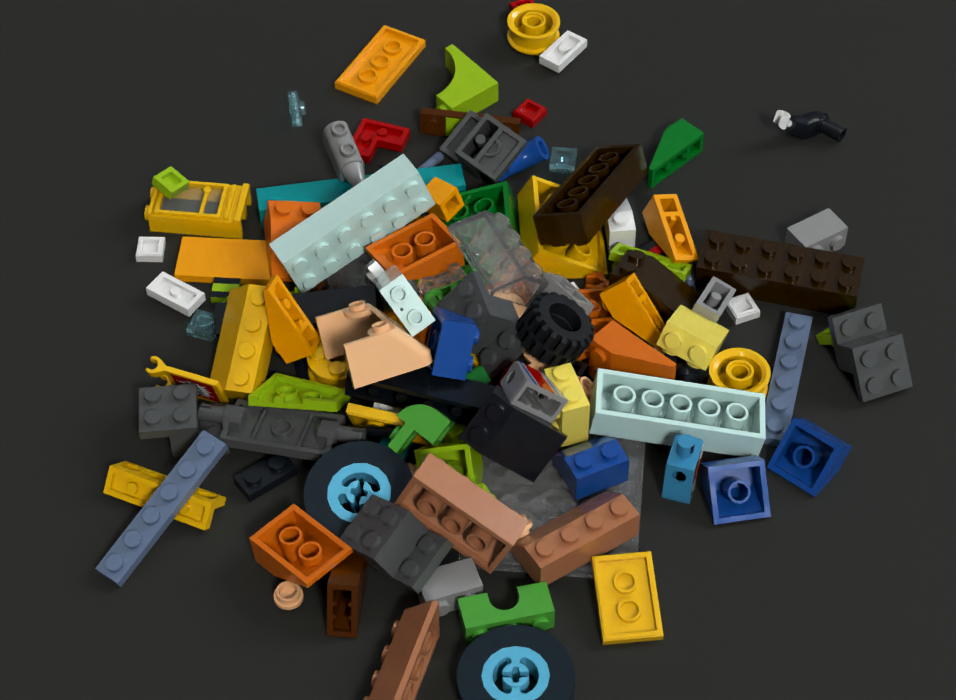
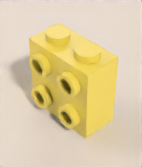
M680 304L667 321L656 345L660 346L666 354L678 356L686 360L689 366L706 371L714 356L719 352L729 330Z
M571 362L544 369L543 373L549 377L568 399L566 405L551 423L568 436L561 447L588 441L590 403Z

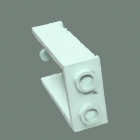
M395 264L373 279L380 293L412 337L435 321L433 315Z

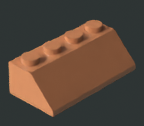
M432 453L428 454L394 503L409 510L429 531L447 538L453 544L452 548L467 558L472 557L474 563L489 574L494 571L511 550L529 522L520 516L518 512L504 505L492 494L484 491L468 477L460 474Z
M603 492L530 531L527 536L516 541L510 552L535 583L546 581L548 585L590 562L592 556H601L636 537L639 533L640 513L623 494Z
M432 600L405 609L400 621L396 620L394 622L391 633L392 642L390 645H385L381 657L382 667L380 671L375 670L371 681V688L373 689L370 696H365L363 700L416 699L440 636L438 601Z

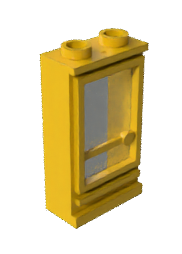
M190 181L188 189L172 199H168L156 187L152 186L150 191L151 202L150 205L145 207L144 217L149 222L150 231L242 239L241 220L247 219V205L252 203L250 184L243 183V186H238L236 184Z

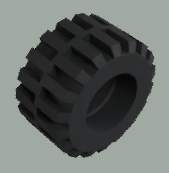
M543 292L541 295H537L519 318L516 325L517 336L522 341L521 344L524 349H527L532 357H536L539 362L546 363L550 367L570 362L573 365L592 342L595 329L594 325L591 324V318L586 315V311L582 307L577 305V302L568 299L563 294L558 295L556 292H551L550 294Z

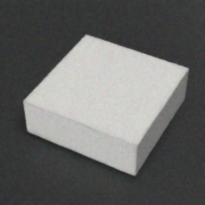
M139 236L135 255L136 261L163 262L166 246L165 237Z
M749 293L732 297L725 309L735 325L760 317V310Z

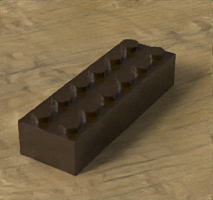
M642 144L595 147L533 215L540 245L559 247L564 244H575L577 246L588 244L649 172Z
M706 229L696 266L695 286L696 289L704 290L712 277L715 276L736 289L733 296L749 293L753 300L835 315L855 309L865 258Z

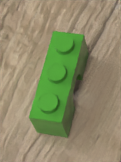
M546 581L518 586L516 606L508 610L495 608L490 603L487 593L457 598L458 618L466 645H469L473 640L489 630L507 625H525L543 631L554 628L555 609Z

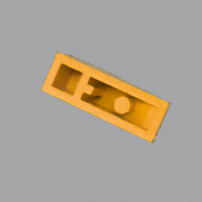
M677 194L653 195L642 212L649 235L673 263L698 262L699 257Z
M634 272L609 285L599 294L604 309L610 312L615 320L665 353L656 343L666 324Z
M275 274L271 277L263 293L271 343L275 347L276 352L288 364L313 355L321 339L278 274Z

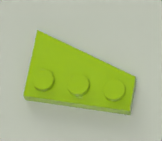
M280 373L272 375L248 395V406L338 412L350 401V396L345 395V389Z

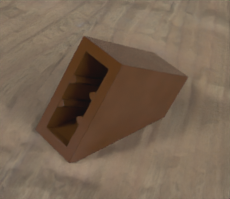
M354 552L331 569L327 583V636L357 638L368 575V562Z

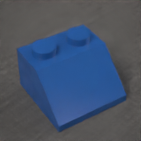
M434 307L433 317L435 321L430 325L426 344L431 351L433 362L427 368L431 375L465 381L467 372L470 373L473 367L471 351L473 345L478 343L479 328H477L472 318L441 307Z
M793 418L767 468L816 497L839 472L852 446L805 418Z
M599 436L556 452L551 458L575 500L628 481L629 458L616 438Z
M752 455L700 463L703 492L714 525L771 517L765 459Z

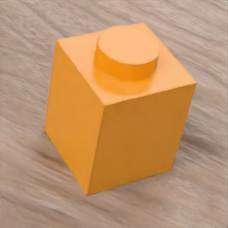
M434 177L426 185L436 204L426 212L434 213L438 218L448 222L465 205L457 187L437 177Z

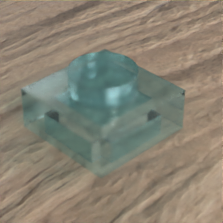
M297 91L287 92L292 126H303L302 115H306L304 100L299 101Z
M552 146L549 171L572 173L576 167L578 149Z
M197 309L186 327L187 335L212 342L216 336L215 314Z

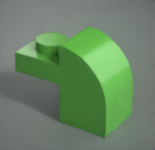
M422 404L408 406L396 415L405 424L403 426L398 425L389 436L391 442L387 446L395 453L402 455L418 433L432 445L438 446L455 423L442 412L430 406Z

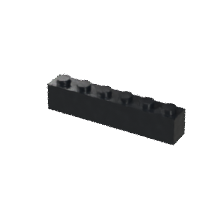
M375 284L291 294L318 334L319 331L315 317L347 308L354 301L364 300L365 303H369L382 311L381 293ZM227 302L215 303V334L218 338Z
M420 368L354 389L348 370L346 374L345 395L400 409L417 404L427 405L439 410L453 422L468 425L496 386L469 379L464 381L431 375L428 369Z

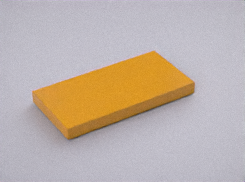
M383 25L334 82L335 89L378 104L426 47V40Z
M182 236L174 277L183 282L213 283L214 277L241 278V285L267 286L270 281L266 241Z

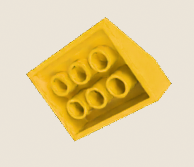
M532 175L517 194L522 260L529 256L543 274L548 272L564 276L566 279L586 278V276L599 271H605L604 277L606 278L608 271L603 226L591 241L583 246L575 244H564L559 247L540 245L533 215L561 185Z

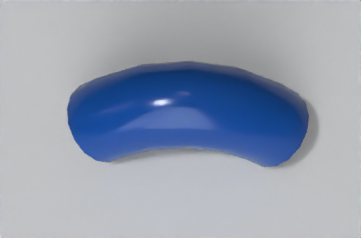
M540 136L528 140L527 146L499 181H503L549 158V150L544 140Z

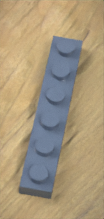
M790 312L785 314L765 405L766 439L764 444L778 447L791 423L812 325V316Z
M203 430L95 568L97 572L121 588L228 450L227 445Z

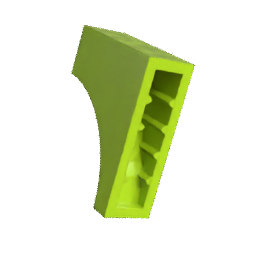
M451 44L446 47L445 66L452 73L453 79L446 89L436 95V109L469 112L472 110L478 113L498 101V82L456 46Z

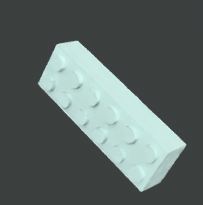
M403 153L271 242L269 246L300 292L306 293L345 265L360 257L366 252V246L394 233L436 204L421 175Z
M598 368L591 388L589 434L672 446L676 434H688L704 441L703 451L739 457L759 456L766 439L765 394Z

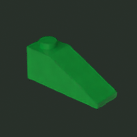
M683 118L669 125L663 133L649 166L647 186L652 189L703 151L704 132Z

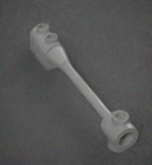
M335 121L328 124L323 130V144L340 183L348 181L353 188L366 179L365 164L345 121ZM407 280L415 292L418 293L419 289L415 280Z

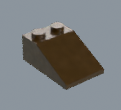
M628 249L610 273L609 285L634 272L661 318L669 320L680 304L692 310L700 297L698 292L656 258L646 255L639 250Z

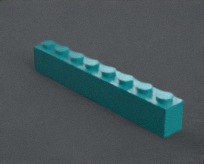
M461 163L417 169L425 185L434 177H437L457 187L459 193L466 191ZM339 179L257 188L261 229L264 228L263 219L268 200L320 202L322 209L352 187L348 181L340 183Z

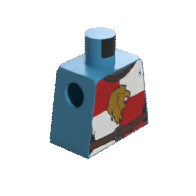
M688 434L675 435L666 463L662 498L690 504L700 472V463L703 460L704 441L702 439L694 438ZM682 472L685 474L686 479L683 481L677 480V474Z

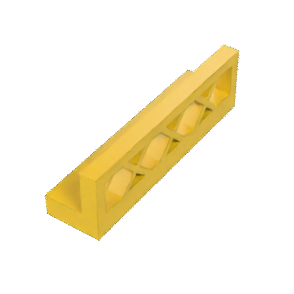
M123 461L109 466L103 493L143 508L167 475L128 461ZM198 487L174 519L202 530L210 529L214 510L225 505L226 497Z

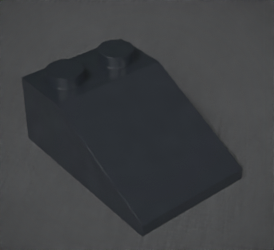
M497 385L458 438L483 456L534 482L568 436L548 421L511 404L503 388Z

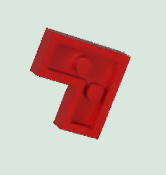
M363 118L353 139L363 162L370 164L378 147L402 153L411 135L409 128Z

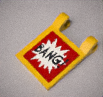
M150 357V361L158 364V366L153 370L146 368L147 374L151 377H160L162 380H167L168 382L165 386L196 383L198 398L213 403H229L219 381L166 366L159 357Z

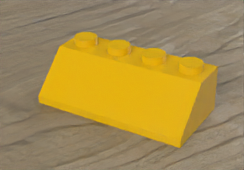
M247 284L230 289L210 379L219 381L227 398L248 400V395L266 381L273 349L263 293L266 286Z

